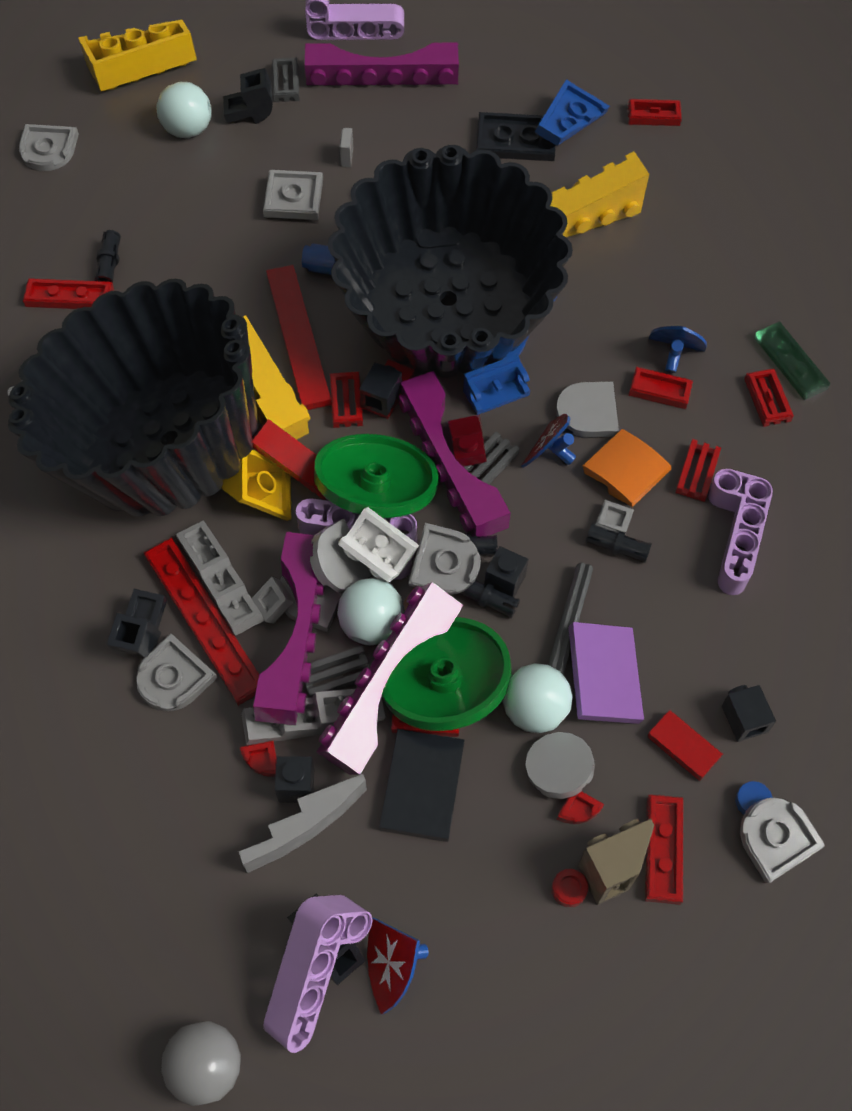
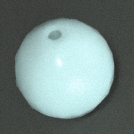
M177 82L167 86L160 93L156 105L159 122L168 133L178 138H191L199 135L207 128L211 118V105L209 98L200 87L191 82Z
M377 578L358 580L345 589L339 599L337 616L340 627L350 639L372 646L388 639L392 632L390 625L399 613H404V605L400 594L390 583Z
M534 663L522 666L510 678L507 694L502 701L505 712L514 725L526 732L544 733L557 728L569 714L573 695L569 682L560 671L550 665Z

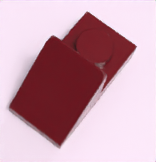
M480 414L449 420L448 424L452 435L456 460L463 467L487 462Z

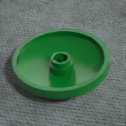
M355 434L335 439L318 452L314 465V481L318 490L326 499L344 510L360 515L363 509L369 507L382 518H392L415 513L432 501L438 484V470L433 460L424 451L404 440L379 434Z
M456 617L446 633L433 636L416 645L400 660L386 682L382 698L387 708L395 717L419 729L447 731L469 726L490 714L507 694L510 678L512 677V665L508 648L498 633L487 625L472 619Z

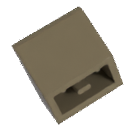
M638 819L632 820L619 828L620 833L608 838L607 834H601L587 842L588 847L583 851L578 868L585 876L588 888L597 905L629 891L640 874L653 832L654 823L651 819L642 823Z

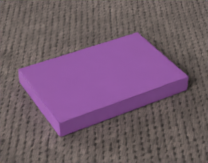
M572 622L568 627L577 718L581 720L641 723L644 720L633 628Z

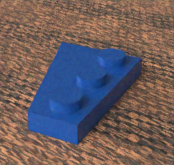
M565 80L535 133L558 146L606 114L610 106L570 81Z

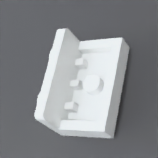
M369 507L363 509L348 534L338 542V545L344 549V553L349 558L362 562L370 568L369 571L374 577L383 581L386 580L387 582H391L400 575L419 547L416 542Z

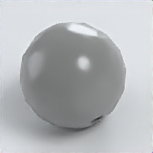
M205 1021L181 1027L169 1039L162 1055L161 1072L166 1088L177 1100L190 1106L219 1101L234 1087L240 1073L241 1054L235 1038L223 1026L211 1021Z

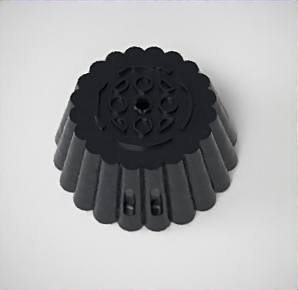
M446 145L436 153L425 148H417L409 151L404 156L403 162L399 160L381 162L374 171V178L360 179L353 185L350 193L352 201L339 206L335 212L334 219L339 230L334 232L328 241V249L336 261L331 270L332 278L345 295V303L348 309L377 345L386 349L397 363H410L412 368L420 374L435 371L439 376L445 378L453 377L459 371L465 374L477 370L484 365L487 366L503 360L509 352L518 348L551 312L553 300L566 286L568 274L564 266L571 258L573 252L572 243L563 236L568 224L567 217L560 209L550 206L552 193L546 185L540 182H530L529 172L523 165L515 162L502 164L497 154L490 150L482 149L469 154L466 149L457 145ZM448 295L455 299L456 303L446 306L441 303V300Z
M177 278L168 279L157 286L149 281H141L128 287L124 293L110 291L99 296L91 307L78 308L69 313L62 322V328L46 333L38 342V353L30 356L20 366L19 377L22 382L13 387L9 395V404L15 410L9 416L8 428L12 433L20 437L17 448L22 455L36 462L37 467L43 472L110 509L125 511L135 517H142L149 512L157 516H165L176 507L180 509L191 508L199 502L201 496H211L217 493L223 485V479H229L239 472L241 468L240 459L245 458L252 451V436L258 429L246 320L236 315L234 302L231 298L227 296L215 297L212 287L207 284H194L187 288L186 283ZM171 436H174V437H175L174 443H173V444H167L170 440H172V437H171Z

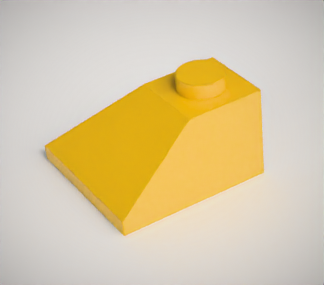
M252 449L249 455L240 459L241 468L239 472L229 479H223L221 488L238 502L286 521L290 520V475L265 456Z

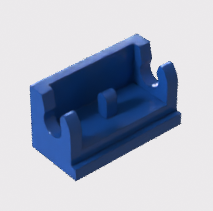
M518 354L465 373L463 392L476 415L529 396L530 389L526 382L530 381V378Z

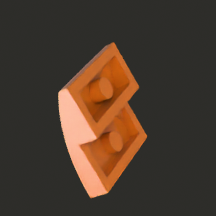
M621 429L583 465L584 474L608 486L609 495L633 507L671 470V465L645 442Z

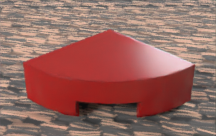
M274 741L240 747L244 761L254 772L263 776L276 777L277 756Z
M581 791L576 796L567 798L557 816V820L568 824L588 822L601 812L604 804Z

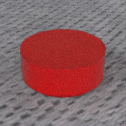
M564 869L553 880L552 895L562 906H578L584 901L588 893V882L581 872L575 869Z

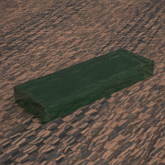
M780 321L756 332L754 339L804 401L828 390L831 383Z

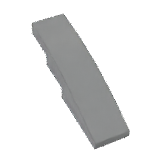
M203 520L177 533L176 536L234 635L236 636L263 622L264 619L260 610L248 594L243 581L232 567L229 557L205 521Z
M356 689L315 692L312 698H306L304 714L298 713L296 726L255 721L254 708H244L241 715L246 745L321 735L328 725H334L340 715L337 713L338 707L347 696L351 697ZM382 698L378 706L377 722L383 721L386 718Z
M358 775L297 799L300 813L268 825L273 837L272 839L239 851L246 872L249 873L282 858L313 839L341 817L367 791L364 775Z

